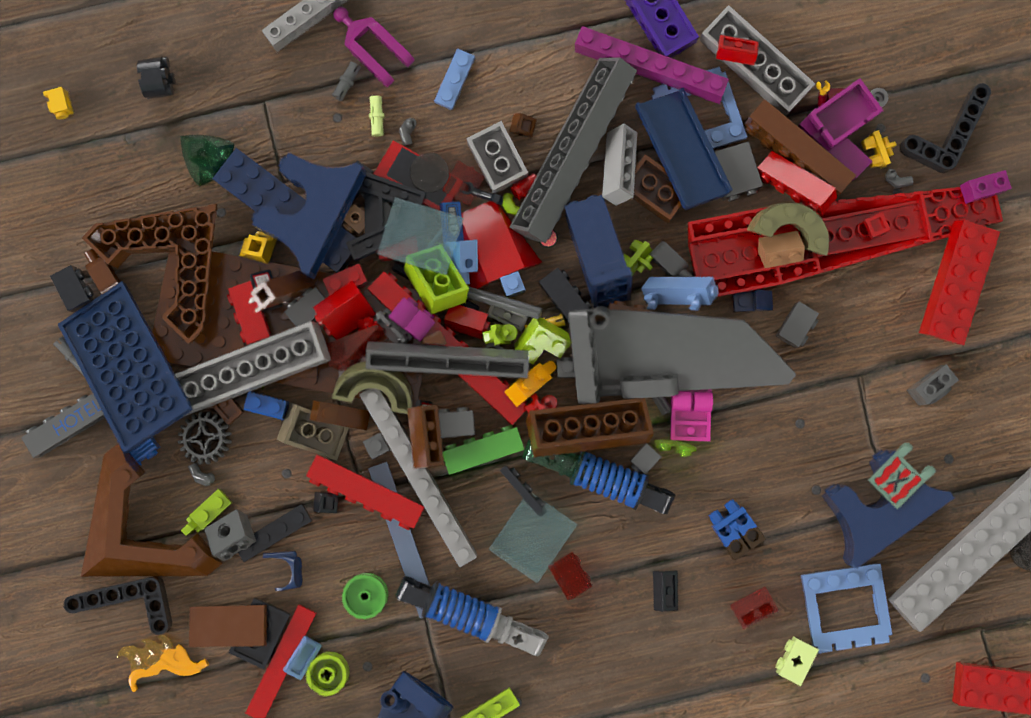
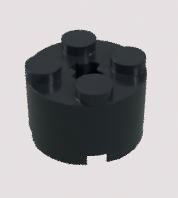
M167 56L143 59L137 62V73H141V79H138L143 96L147 99L174 95L172 85L176 83L174 73H170V62Z

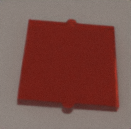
M457 161L442 191L454 197L455 201L459 200L465 205L470 206L475 196L460 192V190L468 191V185L463 182H471L475 188L479 189L484 175L475 171L474 167H469Z

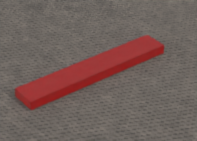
M300 604L298 605L245 714L253 718H266L287 675L283 669L304 635L306 636L317 614L316 612Z

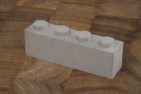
M624 123L607 132L602 197L616 206L634 197L637 132Z

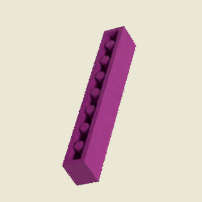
M584 26L581 27L575 42L576 53L599 60V58H621L637 70L635 73L637 75L678 90L684 88L685 92L717 104H720L729 81L728 78Z

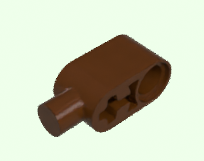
M93 249L84 253L89 262L85 267L102 295L120 282L111 265L107 264Z

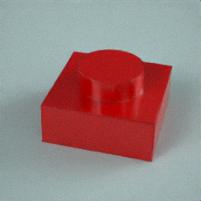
M883 212L863 220L870 238L891 230Z

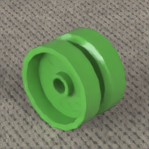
M365 572L356 575L347 582L343 589L342 601L344 608L350 615L359 619L375 617L382 611L388 601L389 591L387 584L380 576L374 573ZM367 593L368 599L363 598L362 594Z

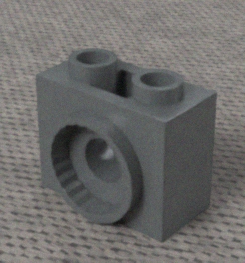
M947 364L935 367L907 389V392L919 406L930 405L949 393L952 389L951 386L959 380Z
M237 509L204 529L212 555L223 561L232 558L234 554L247 549L252 543L256 542L248 515Z

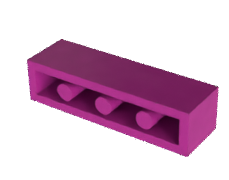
M808 116L798 125L801 130L856 175L852 181L873 162L848 138L830 149L820 135L823 132L822 129L817 131Z

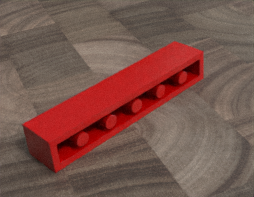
M316 455L306 477L310 478V483L319 487L323 484L328 487L327 491L335 495L341 493L346 496L345 500L356 504L358 501L364 504V509L372 513L376 510L382 513L380 517L388 521L395 519L399 521V526L407 530L410 527L415 528L425 508L423 505L320 455Z

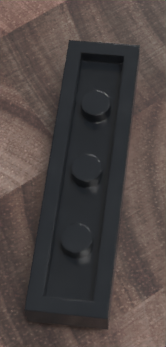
M301 504L255 532L256 542L252 543L247 549L239 551L238 554L243 562H246L313 520L304 505Z

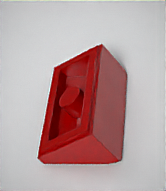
M720 35L716 59L755 65L759 42Z

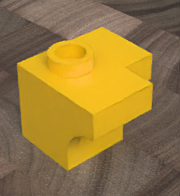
M257 231L255 236L249 235L248 238H245L239 256L269 264L277 239Z

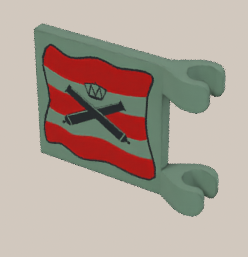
M903 443L868 479L896 509L936 472L932 466H926L919 474L903 458L913 449L909 443Z

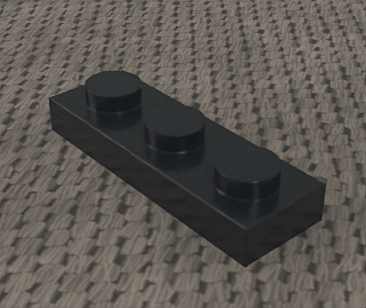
M505 465L500 472L534 512L542 517L547 513V510L544 508L546 506L544 501L539 496L535 498L531 493L533 491L532 487L526 481L523 483L519 479L521 475L514 467L510 468Z

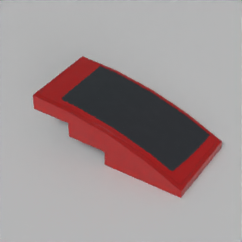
M394 140L374 172L376 176L425 192L427 196L423 204L440 213V203L452 202L463 184V181Z

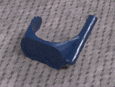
M296 551L263 553V558L285 560L292 570L289 584L285 587L275 588V591L301 587L303 580L302 561L300 557H297Z

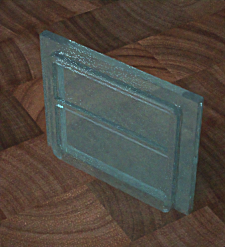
M395 197L377 255L447 275L464 218Z
M523 499L489 550L509 563L513 568H516L538 583L578 524L545 501L546 506L544 508L547 510V513L542 517L538 516Z

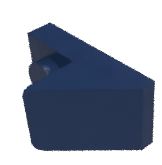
M755 290L733 294L734 312L773 311L772 291Z

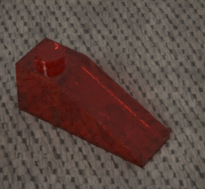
M374 325L327 343L326 346L331 360L328 361L329 367L335 368L338 371H345L349 366L356 364L366 354L368 342H378L386 333V329L379 325Z

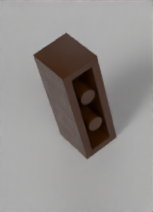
M438 405L418 406L407 409L414 469L444 465Z

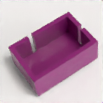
M859 78L811 112L808 118L817 131L822 129L823 132L820 135L831 149L860 129L864 124L880 115L884 110L861 78Z

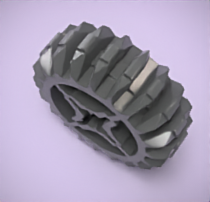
M199 412L198 417L192 414V421L185 419L187 426H180L184 430V433H178V436H183V440H178V444H184L180 451L187 450L184 456L188 458L192 455L191 462H195L198 459V464H203L205 459L206 464H211V458L214 462H218L217 455L223 458L225 455L222 450L229 451L225 444H231L232 442L231 440H226V436L232 435L231 432H225L229 425L222 426L225 421L223 418L218 420V414L212 416L211 412H207L206 415L203 412ZM206 422L213 424L219 433H211L208 426H206ZM200 424V426L198 427V433L195 436L190 437L194 427ZM204 435L213 436L211 438H208L206 442L202 440H196ZM219 439L217 447L210 453L212 442ZM191 443H198L204 454L198 453Z

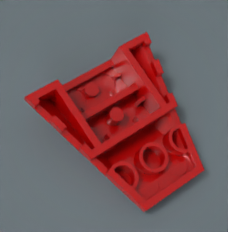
M489 201L461 213L464 241L477 240L478 270L477 272H469L470 287L480 290L501 277L522 269L527 270L543 263L524 237L509 228L512 222L498 204Z

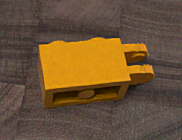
M552 360L547 361L544 365L541 363L537 364L528 372V378L517 380L505 391L506 395L518 407L552 379L550 374L557 369L556 364Z

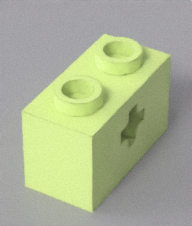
M793 636L792 640L789 639L784 648L786 652L783 658L780 657L775 668H777L776 673L801 686L818 653V649ZM792 658H798V663L791 661Z

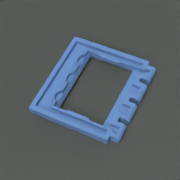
M720 67L707 70L727 78L726 72L721 73ZM729 81L722 97V103L730 123L705 130L713 149L747 138ZM663 84L653 88L654 95L651 98L653 100L679 90L670 87V90H668L667 85Z
M880 563L861 565L858 568L848 567L801 575L812 646L817 647L818 654L832 652V644H834L836 651L851 649V641H854L855 648L871 646V638H873L875 645L889 643V635H892ZM872 585L875 614H877L879 625L822 633L815 594Z

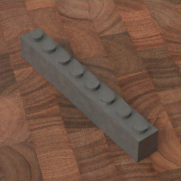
M368 342L366 349V369L528 378L529 351L386 342Z

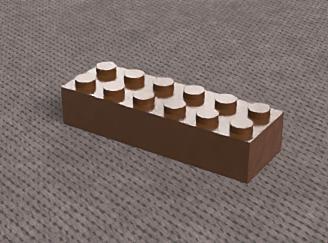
M765 99L743 125L746 128L745 131L752 137L756 136L763 147L766 149L770 148L775 153L835 187L837 196L843 192L856 176Z
M645 398L529 411L526 419L533 457L649 443L654 434Z

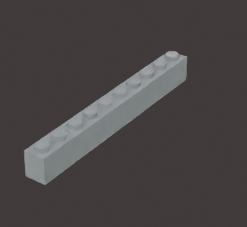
M369 388L359 394L458 566L461 567L477 558L476 550L429 469H414L411 438L397 414L391 411V404L384 392Z

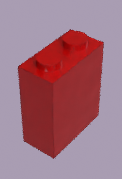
M353 280L313 307L316 312L314 316L320 326L324 324L323 329L329 337L333 335L337 341L358 327L356 322L359 318L364 319L365 317H374L376 315L370 303Z

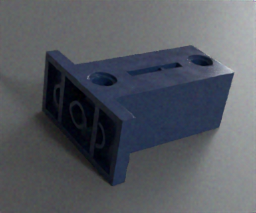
M593 195L584 201L570 202L565 206L566 223L591 296L593 309L599 306L608 307L614 301L626 302L631 300L632 272L630 267L626 265L602 195Z

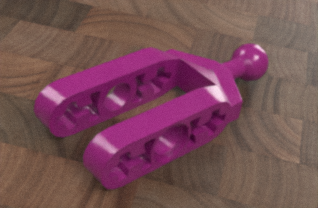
M344 7L335 8L333 12L334 19L338 22H344L348 26L344 43L345 47L388 88L394 82L392 76L356 41L370 30L406 67H409L415 59L372 17L353 22L348 17L347 9Z

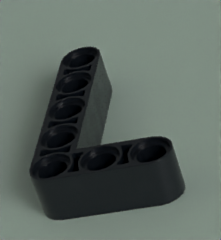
M981 83L969 91L942 148L917 135H910L900 143V152L939 173H947L955 168L991 96L990 87L987 84ZM976 91H980L983 97L979 98ZM968 108L973 109L974 115L969 114ZM959 125H963L966 128V132H962ZM907 142L913 143V150L908 148ZM951 142L957 144V150L952 148ZM925 150L931 152V158L926 157ZM943 159L948 160L949 167L944 166Z
M151 576L74 594L67 597L63 603L65 611L72 614L144 598L151 631L156 635H161L172 627V617L165 584L159 576ZM151 580L157 584L155 591L149 587ZM131 585L137 588L136 595L130 592ZM112 590L118 593L116 600L111 597ZM93 594L98 597L97 604L91 600ZM73 599L79 602L78 608L73 607ZM155 600L160 602V610L154 608L153 603ZM158 620H162L165 623L164 630L158 627Z

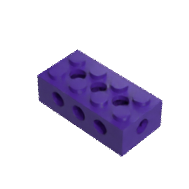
M625 0L658 54L673 58L697 43L699 36L677 0H654V3H650L647 0ZM661 15L665 19H659L657 16ZM667 32H673L675 35L670 36Z

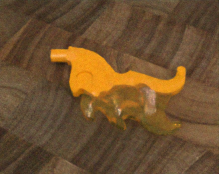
M165 635L158 636L162 640L161 644L150 639H142L141 642L146 644L144 648L126 646L117 655V658L125 656L130 661L131 674L129 676V685L132 692L138 690L136 681L139 678L158 675L162 669L177 675L188 676L201 672L202 669L209 666V662L205 658L198 663H194L183 646L178 644L176 649H174L171 639Z

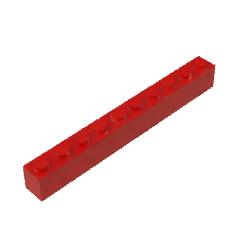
M383 272L367 289L392 313L403 297L405 299H413L411 297L412 292L405 286L401 288L396 283L398 279L392 273L386 274ZM419 299L415 301L418 304L417 308L423 312L426 309L425 304ZM432 314L434 316L432 320L435 323L424 338L437 331H441L447 344L438 346L469 347L463 340L459 342L455 339L454 336L456 334L449 327L444 328L440 324L441 320L435 314ZM457 374L510 425H513L526 411L527 401L525 400L516 407L505 393L511 385L506 381L502 383L497 378L498 376Z

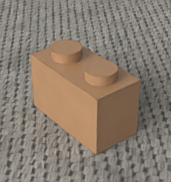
M798 231L773 235L772 237L759 238L758 253L764 267L769 268L803 261L805 246Z

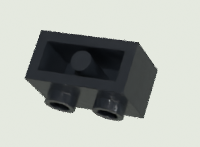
M70 265L50 276L67 311L74 313L93 301L92 296H94V293L89 285L86 286L83 280L85 275L80 268Z

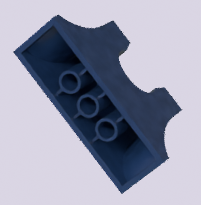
M288 152L287 156H284L280 161V172L293 185L305 189L306 203L298 213L293 215H283L275 209L261 206L253 214L252 225L259 231L286 244L297 257L301 271L306 276L315 279L367 173L364 167L356 162L345 167L329 168L312 164Z
M881 449L873 454V459L869 461L873 473L896 451L887 449L883 451ZM924 483L898 509L883 495L874 505L867 507L861 503L857 494L847 485L832 484L824 490L826 493L822 495L837 517L843 531L845 540L843 560L848 566L854 568L860 567L954 499L950 491L936 490Z

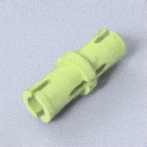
M375 95L369 97V119H371V135L380 137L384 135L382 96Z

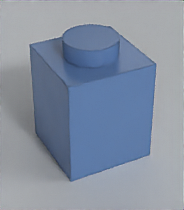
M518 271L500 278L506 298H511L525 292V287Z

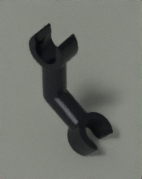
M463 182L468 185V191L460 190L462 194H472L499 205L503 204L504 197H500L501 195L475 188L471 182Z

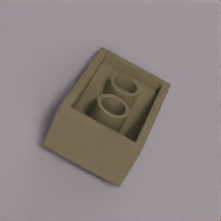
M290 402L277 440L337 461L349 427L310 420L311 409Z

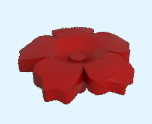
M372 317L359 318L356 322L360 334L366 335L368 333L370 337H375L377 331L380 330V325Z

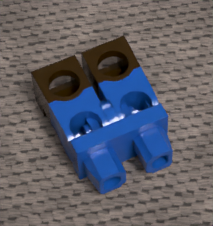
M732 499L724 504V507L729 512L727 516L723 518L718 510H715L708 516L713 524L711 527L723 543L732 560L735 561L750 551L749 549H753L765 541L766 538L744 507L739 506Z

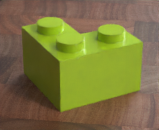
M540 317L539 319H532L514 344L515 350L529 351V363L534 364L544 350L561 358L571 345V340L567 331Z

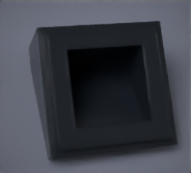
M315 492L314 512L337 513L338 495Z

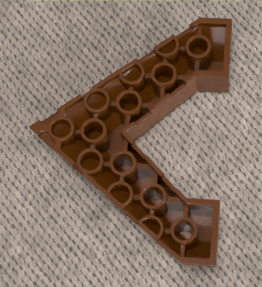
M217 204L181 209L175 212L169 211L144 215L133 219L114 220V222L96 223L82 237L107 264L116 268L131 254L175 252L177 256V267H175V283H177L175 303L161 318L189 345L204 330Z
M119 443L104 454L81 577L208 576L223 562L212 555L210 547L198 533L183 545H167L149 541L138 542L127 539L126 528L129 516L128 502L131 484L146 472L130 453L126 454L123 452Z

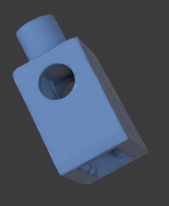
M477 240L443 243L446 253L466 284H470L469 272H477L478 270Z

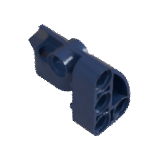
M403 671L390 691L385 692L381 696L382 708L378 718H447L454 707L425 683L408 672ZM394 696L395 703L391 705L390 700Z

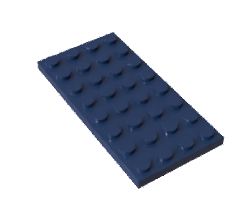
M123 281L58 324L124 453L128 454L194 410L131 292Z

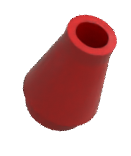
M533 173L513 183L510 189L518 200L525 199L536 175Z

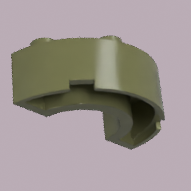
M773 204L761 210L752 219L747 228V231L772 237L775 230L780 226L791 224L800 232L805 246L804 250L826 256L828 253L829 235L825 223L815 211L801 204Z
M366 361L354 364L341 374L336 382L332 396L333 399L352 402L354 396L360 391L374 388L383 391L389 397L391 411L408 414L407 409L412 408L413 402L411 386L401 371L366 369Z

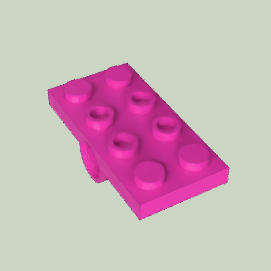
M712 389L679 391L677 395L671 396L670 440L710 441L711 412L713 408Z

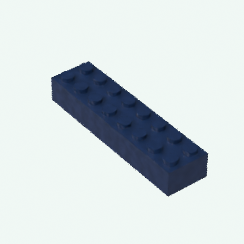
M237 148L212 178L253 211L259 210L262 206L275 209L283 215H293L298 213L306 203L304 198ZM340 227L323 263L336 273L345 270L353 259L346 242L356 237Z

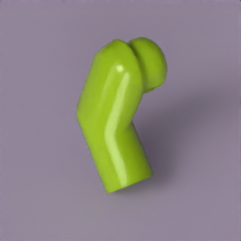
M505 193L502 206L508 214L516 215L520 206L515 205L512 194Z

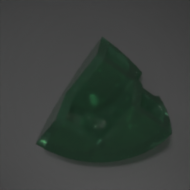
M208 135L180 136L186 167L198 186L212 182V178L234 151V143L223 138Z

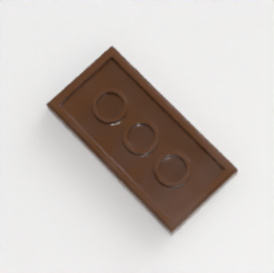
M267 605L190 607L189 647L267 646Z

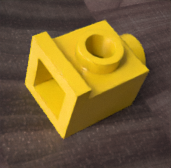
M63 87L43 92V95L49 99L47 102L48 109L56 115V119H65L68 115L74 114L68 91Z

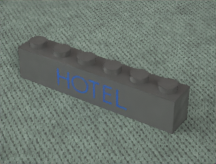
M94 394L90 396L84 395L77 400V404L72 407L69 405L62 408L59 415L43 420L44 424L28 429L26 431L27 434L21 438L32 457L40 458L106 417Z

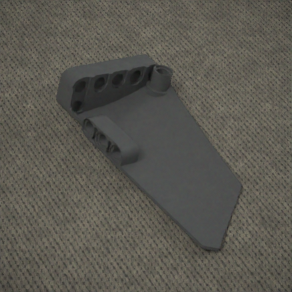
M599 306L595 309L569 311L579 405L599 403L600 398L603 396L622 395V398L626 399L675 396L679 391L788 385L796 375L790 366L744 320L610 310L604 306ZM602 314L606 320L599 321L596 319V315Z

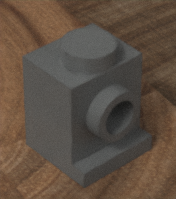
M573 358L556 359L557 379L575 378Z

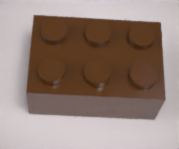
M645 154L635 168L634 197L632 199L668 224L681 207V203L664 167Z

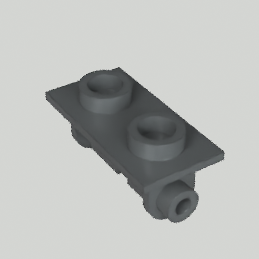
M388 308L383 312L379 311L374 321L378 322L380 330L393 343L407 344L413 338L388 318L391 314Z

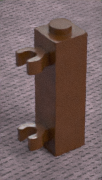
M299 270L262 282L251 292L253 298L249 300V303H258V308L254 310L257 313L265 308L301 297L306 290L314 287L315 284L310 277Z

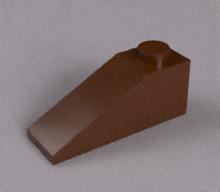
M313 400L310 420L367 431L370 412Z

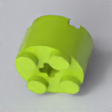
M324 652L310 663L306 673L307 683L311 689L322 696L334 695L346 684L349 678V665L341 654ZM326 670H328L329 672H332V675L330 676V678L328 677L327 674L324 675V672H325Z

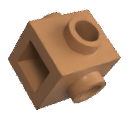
M356 205L352 208L350 207L343 221L344 225L342 227L350 234L353 232L358 237L365 234V208L362 206L360 208Z

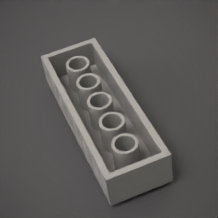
M729 5L706 28L699 39L715 55L717 54L720 35L758 41V56L755 65L722 61L762 98L767 100L785 116L815 85L807 75Z

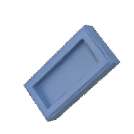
M304 635L283 671L302 680L322 645Z

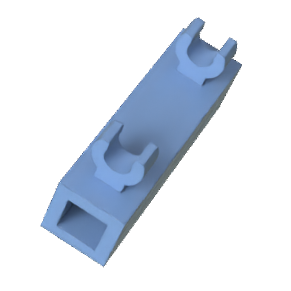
M649 277L641 288L644 301L648 304L647 309H656L657 304L691 305L690 310H698L700 305H711L718 295V287L715 285L713 277Z

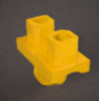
M879 130L861 141L864 151L872 148L875 155L868 157L873 161L869 165L870 168L880 166L881 169L891 163L889 157L894 155L892 148L897 146L896 142L890 143L888 137L882 138Z

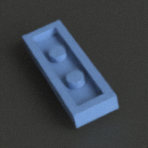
M460 49L456 50L434 100L436 104L453 110L475 60L474 55Z

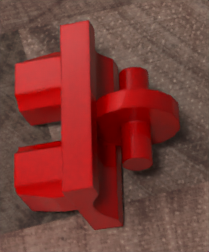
M534 393L531 395L533 401L526 405L525 409L529 414V411L557 408L558 402L552 395H546L540 401L537 394Z

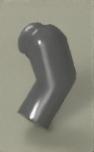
M414 118L406 119L399 129L404 147L413 145L410 135L417 125Z
M894 169L887 170L885 174V180L894 188L913 185L912 176L901 178Z
M197 463L188 466L196 483L204 486L214 483L215 476L212 473H202Z

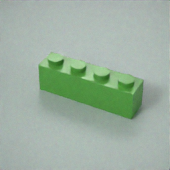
M512 425L501 428V433L494 435V432L491 431L482 434L483 439L477 441L475 437L464 440V445L458 447L456 443L446 446V451H443V458L449 475L524 450L517 427L513 428Z

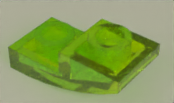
M653 440L654 448H659V451H669L671 446H674L675 454L680 453V457L692 456V452L697 451L696 447L684 442Z

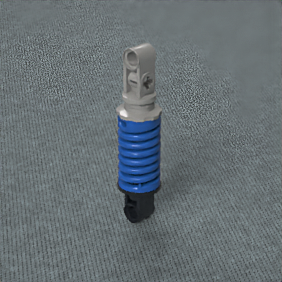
M404 576L395 594L398 600L421 608L422 617L434 619L437 622H441L442 618H444L443 624L447 625L451 621L450 627L452 628L458 623L457 630L461 631L464 627V633L467 634L472 629L471 635L478 637L486 643L491 638H494L501 644L504 642L527 651L531 655L540 656L548 640V635L545 632L514 621L510 616L501 615V607H494L489 603L485 605L484 601L478 602L477 598L471 599L470 595L464 596V593H457L455 589L449 590L448 586L443 587L438 581H435L431 587L412 577Z

